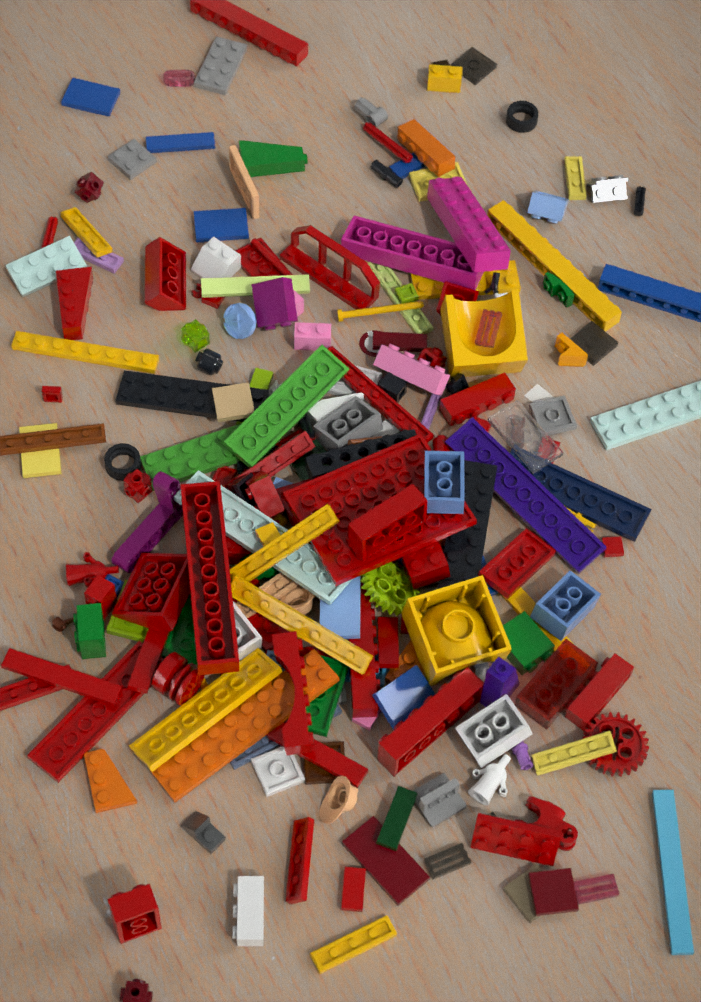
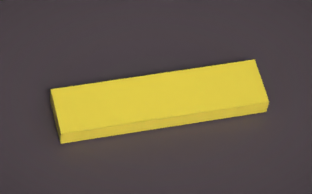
M607 731L538 752L531 756L536 774L539 776L617 752L611 731Z

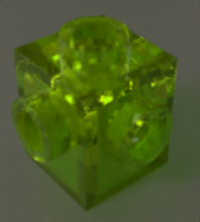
M196 319L186 323L181 328L182 342L195 353L210 344L209 332L206 326L200 324Z

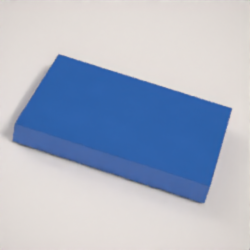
M72 78L61 104L65 107L110 117L121 92L119 88Z
M246 208L194 211L196 243L208 242L213 237L220 241L249 239Z
M415 665L372 696L392 729H394L400 721L404 722L407 720L409 714L415 708L419 709L422 707L424 701L430 695L434 696L436 694L418 665Z

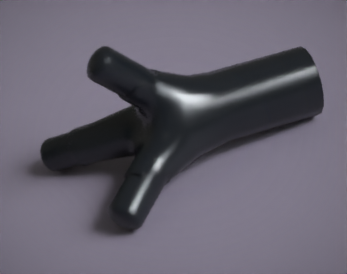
M493 272L491 285L485 290L486 294L493 290V294L498 293L500 273Z

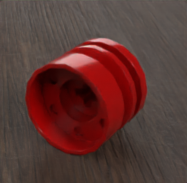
M172 652L156 670L151 684L152 688L161 694L166 695L169 693V699L182 706L196 694L205 675H198L197 665L194 663L188 664V659L177 652Z

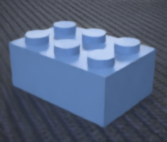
M425 451L424 497L427 499V513H464V452Z
M569 571L536 603L530 617L562 641L595 608L601 593L572 571Z

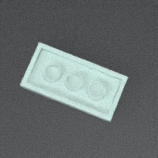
M70 236L6 265V269L22 298L57 282L56 270L87 267Z

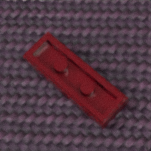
M373 331L372 350H380L381 345L389 346V344H393L399 347V351L421 352L424 348H427V334Z

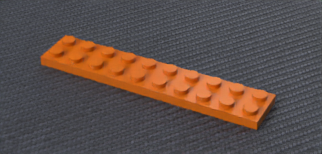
M315 649L304 656L305 669H302V675L307 677L308 687L304 688V692L309 695V702L340 681L339 676ZM286 670L156 770L153 772L150 770L151 774L174 803L289 719L295 699L294 684Z

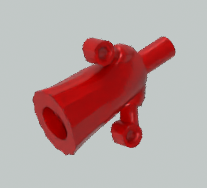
M85 552L83 558L86 563L90 562L91 564H66L68 586L84 583L86 587H89L97 575L105 578L108 574L119 573L118 565L106 567L102 562L96 561L89 552Z

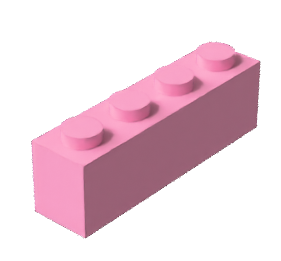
M389 344V346L381 345L373 365L433 394L442 396L450 378V375L445 373L446 369L437 365L434 368L429 365V361L422 358L417 360L414 358L415 355L410 352L404 351L402 353L399 351V347L393 344Z

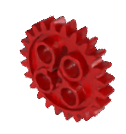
M609 712L607 718L603 713L600 716V720L595 717L593 723H588V729L584 730L583 735L585 736L582 739L601 734L602 731H611L614 740L615 728H617V752L615 753V761L612 759L613 753L591 759L589 765L596 763V771L603 768V775L610 771L611 777H613L615 772L618 773L619 777H622L623 771L627 775H630L631 769L636 772L638 765L642 766L643 760H646L648 754L645 752L649 750V746L646 745L649 739L643 738L646 731H639L642 725L638 724L635 726V718L628 721L627 714L624 718H621L620 712L617 713L616 717H613L611 712ZM622 734L629 735L630 739L624 738ZM620 753H626L629 757L625 758Z

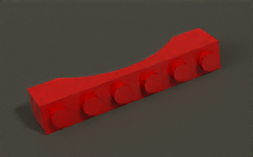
M296 631L273 634L272 639L276 662L289 674L295 689L293 709L288 721L282 728L284 749L287 756L310 753L311 745L314 744L313 732H309L308 727L312 725L311 713H307L306 706H310L309 695L304 692V688L308 687L306 675H302V669H305L304 656L300 657V651L303 650L302 638H298Z

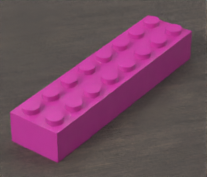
M455 176L452 178L429 180L427 199L473 272L508 269L511 250L463 178Z
M355 215L341 239L343 247L365 261L440 282L447 281L476 290L484 273L473 272L455 242Z

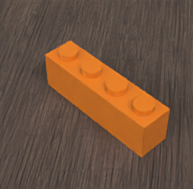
M415 119L398 126V142L403 144L410 153H414L418 160L424 163L436 176L440 177L455 169V155Z

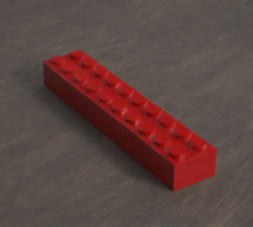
M220 481L180 484L198 675L239 672V653Z

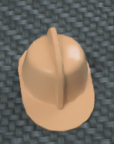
M299 585L283 596L280 601L305 615L311 611L313 606L312 599L315 595Z
M337 777L325 796L319 811V816L323 823H333L341 813L354 808L358 789L350 785L347 777Z

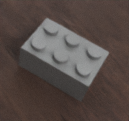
M357 396L313 426L317 442L327 450L343 448L348 445V440L373 437L383 430L380 413Z

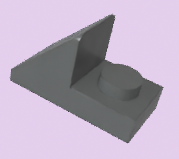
M197 811L181 825V828L210 854L226 840V837L210 823V817Z

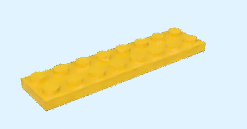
M259 648L255 649L239 662V672H229L221 675L130 744L129 748L153 772L282 673L281 667Z

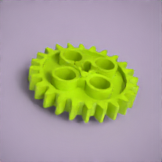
M390 562L361 575L362 578L360 580L364 584L361 588L367 590L364 595L371 597L369 602L375 601L376 608L381 606L382 612L388 610L389 615L394 612L396 616L402 613L408 598L417 596L420 591L413 589L408 574L404 571L405 567H398V562L395 564Z

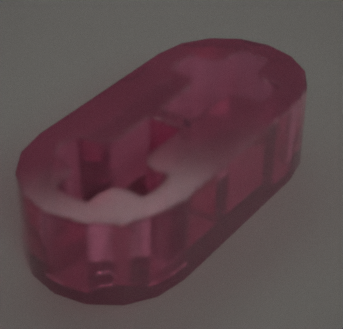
M167 70L163 74V81L169 87H189L194 84L195 74L191 70Z

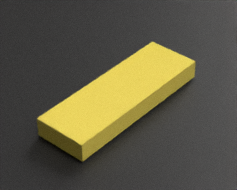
M565 156L568 199L586 200L582 156Z

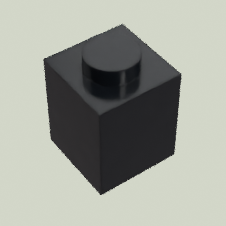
M390 372L385 377H381L377 384L397 403H399L407 391V382Z

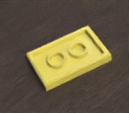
M455 162L454 170L440 177L431 172L429 168L409 172V178L419 202L428 200L429 180L457 176L462 177L466 183L458 162Z
M57 423L19 427V432L21 434L58 429ZM60 449L21 453L23 478L62 474Z

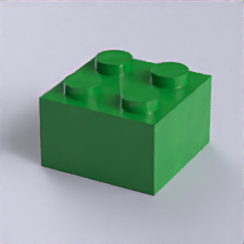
M101 603L76 605L77 613H73V620L76 630L74 631L77 652H81L82 659L106 657L105 628Z

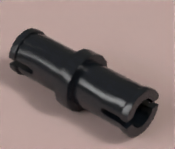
M378 159L371 164V169L381 175L383 180L390 182L395 188H399L403 183L402 178L392 172L393 170L390 167L387 168L379 162Z

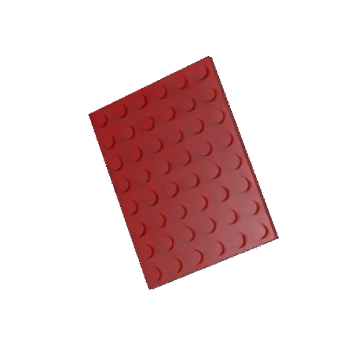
M421 433L283 492V497L298 523L327 504L331 506L340 521L310 541L335 586L477 524L476 517L464 500L463 514L427 513L425 523L363 562L349 547L348 524L352 519L359 518L370 508L378 506L386 498L394 496L400 489L414 484L424 496L425 451L432 450Z

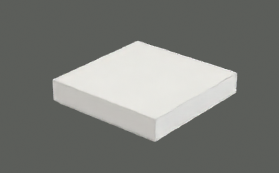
M284 747L251 758V763L266 797L305 782L295 756H287Z

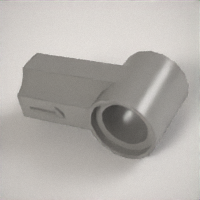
M361 97L354 105V109L366 118V122H370L375 127L388 119V114L384 108L375 107L365 98Z

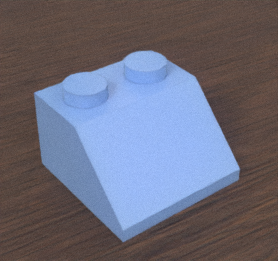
M535 190L532 192L527 213L531 214L530 217L536 219L545 217L548 218V222L557 224L558 221L561 222L563 220L569 199Z

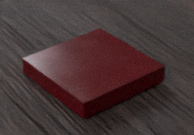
M571 868L530 872L528 874L536 916L577 912L579 910Z

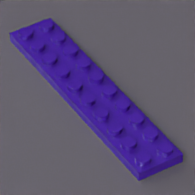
M473 417L445 441V444L451 451L464 452V460L497 465L493 492L541 539L553 547L556 553L578 575L606 550L607 547Z

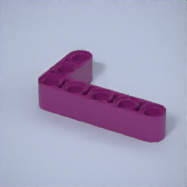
M162 471L158 472L153 479V487L159 504L112 557V564L118 565L120 569L127 573L133 571L141 553H150L183 516L182 506L174 501V496L181 489L178 479Z

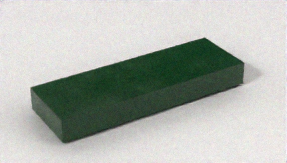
M398 786L376 844L397 851L418 796L417 792Z

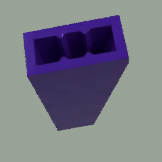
M500 657L494 661L486 672L480 699L482 705L487 707L505 694L510 698L520 684L516 668Z

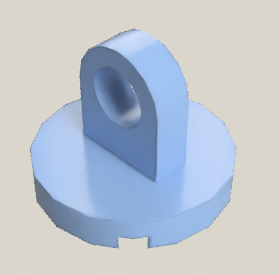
M244 303L231 304L226 308L223 318H225L224 327L228 334L235 339L250 337L255 331L257 323L256 314Z

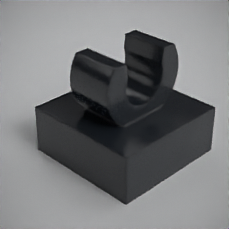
M461 373L451 378V381L446 384V390L451 392V395L469 388L464 374Z

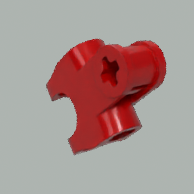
M529 796L525 806L537 815L538 820L534 823H528L520 819H515V821L561 831V840L558 848L563 851L572 850L576 844L578 831L572 824L563 820L566 815L565 811L549 801Z

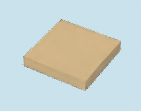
M249 382L212 388L218 422L248 418L254 412Z

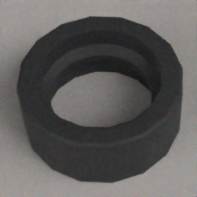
M521 100L513 102L507 109L506 123L513 131L519 133L530 132L537 125L539 111L531 102ZM520 112L526 113L532 118L527 121H520L513 117V115Z
M116 444L105 453L106 471L115 480L123 481L129 473H133L136 469H141L139 451L130 444ZM120 455H128L134 459V463L129 468L117 469L112 466V460Z

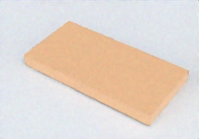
M236 145L229 146L230 171L252 219H258L259 194Z

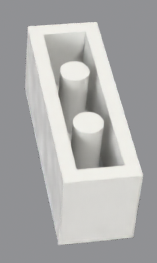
M238 876V884H234L233 890L234 897H238V903L233 904V918H237V926H233V939H237V946H263L264 876Z

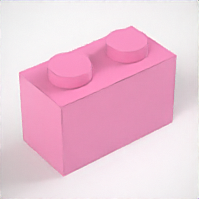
M295 322L294 350L316 351L321 345L327 349L331 346L330 323Z

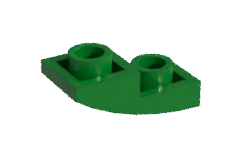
M549 272L545 273L544 281L542 282L544 290L548 291L551 297L557 295L559 301L563 302L566 308L572 306L574 300L572 290L555 275Z

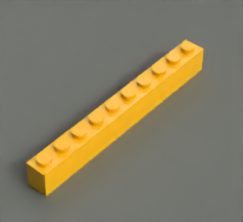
M502 200L488 209L487 216L497 231L543 276L549 272L562 280L574 293L573 304L603 333L619 323L622 313L620 308L614 305L604 293L597 289L593 282H590L581 271H578L558 249L554 248L545 237L541 236L536 228L531 226L523 216L519 215L511 205Z

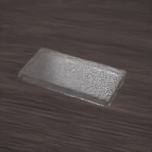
M518 400L488 417L487 421L533 474L563 456L564 452Z

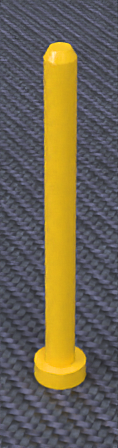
M417 301L343 312L342 309H337L338 321L343 322L345 318L419 309L424 307V303Z

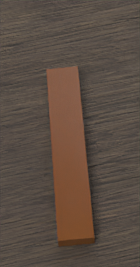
M104 423L0 436V456L106 443Z

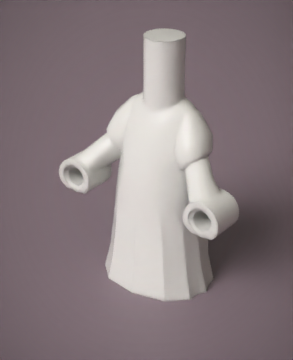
M504 754L498 764H488L486 768L481 770L474 769L472 777L479 780L468 790V794L480 804L488 806L500 784L499 795L506 797L508 792L505 785L507 773L504 768L511 758Z

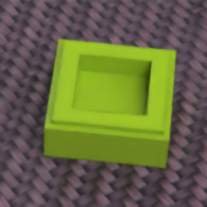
M412 283L395 288V293L401 304L413 302L419 298Z

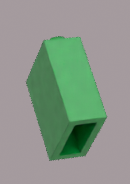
M525 611L503 625L512 648L507 659L521 675L526 672L531 673L537 668L539 663L542 661L547 662L553 657L555 645Z

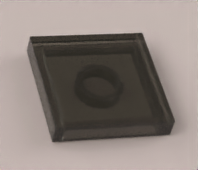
M471 47L455 60L451 66L462 67V77L477 85L497 68V63Z
M593 321L570 338L588 354L587 361L593 366L615 349L619 343Z

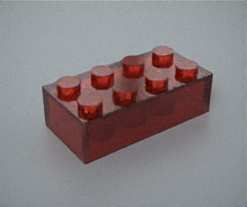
M565 639L516 696L515 706L547 730L565 709L567 703L587 683L591 675L596 671L598 662Z

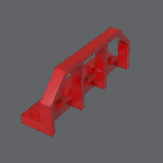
M311 225L297 227L291 232V244L280 254V260L301 274L309 275L310 280L355 310L369 308L379 298L380 281L365 260ZM308 234L319 242L318 261L296 248L299 245V235ZM327 248L344 258L343 278L324 266L327 259ZM352 264L361 270L371 285V297L349 283L351 280Z

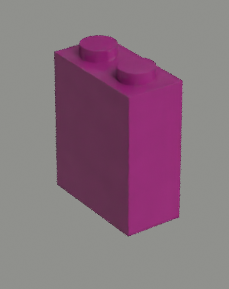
M281 277L251 284L258 328H265V331L275 330L276 326L289 327L291 323L298 321L292 278Z

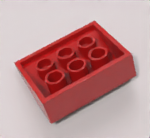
M141 553L112 612L113 617L153 630L173 631L190 594L187 554Z

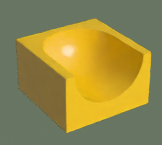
M519 289L511 290L501 297L484 301H460L453 298V295H445L440 310L450 378L455 377L458 373L464 374L465 377L502 374L504 372H521L528 361Z
M483 575L408 598L402 610L403 620L425 678L430 686L436 685L443 678L464 668L480 663L494 662L498 657L505 660L512 650Z

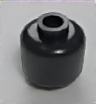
M208 348L203 353L199 351L195 359L198 362L197 369L208 375L218 374L224 362L221 360L222 356L219 353Z

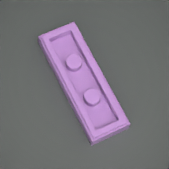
M79 237L74 242L84 260L113 274L124 262L123 257L114 253L97 258Z

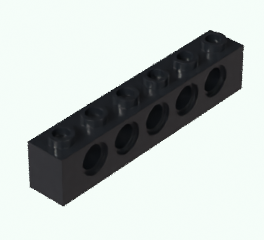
M415 429L402 430L396 434H387L373 440L368 439L355 445L349 444L343 448L330 449L320 454L315 453L306 457L305 468L309 479L313 480L364 458L360 455L369 456L378 452V450L388 448L417 434Z

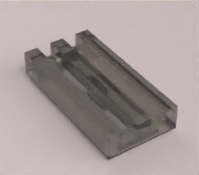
M463 843L424 859L432 880L465 867L472 862L468 857L467 851L464 849ZM460 851V853H458V854H456V855H453V856H451V857H448V858H446V859H444V860H441V861H439V862H437V863H434V864H432V865L430 864V863H432V862H435V861H437V860H439V859H442V858H444V857H447V856H449V855H451V854H454V853ZM462 857H463V859H464L463 861H460V862H458V863H456V864H453V865H451V866H448V867H446V868H444V869H441V870H439V871H437V872H434V871H433V870L436 869V868H439V867H441V866H443V865L449 864V863H451V862H453V861H455V860H458V859H460V858H462Z

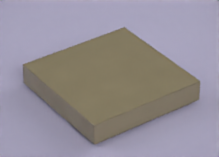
M537 863L503 888L504 892L529 923L539 917L535 915L528 877L530 872L543 871Z

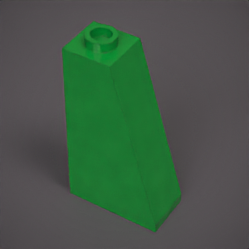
M239 141V154L250 177L304 172L305 164H308L307 154L303 153L302 147Z

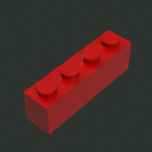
M504 372L441 399L439 410L449 426L461 424L466 419L477 417L487 410L491 411L501 404L510 403L515 397L516 388Z
M616 653L611 658L607 657L601 664L602 669L599 672L595 671L589 678L590 683L587 686L583 685L577 693L578 697L575 700L571 699L565 707L567 709L565 718L582 731L587 729L588 723L593 722V719L600 714L633 673L634 666Z

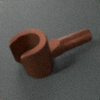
M56 617L52 621V627L56 631L62 632L67 625L74 622L73 617L64 621L60 617Z

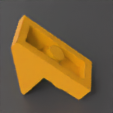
M561 332L555 342L556 349L562 353L559 357L558 365L584 367L588 354Z

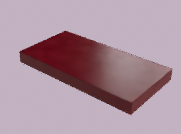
M372 816L344 839L342 845L363 868H366V872L399 906L429 881L430 876L400 844L397 851L376 844L383 825L375 816Z

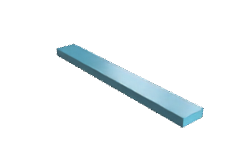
M653 790L652 798L671 955H693L694 948L674 790Z

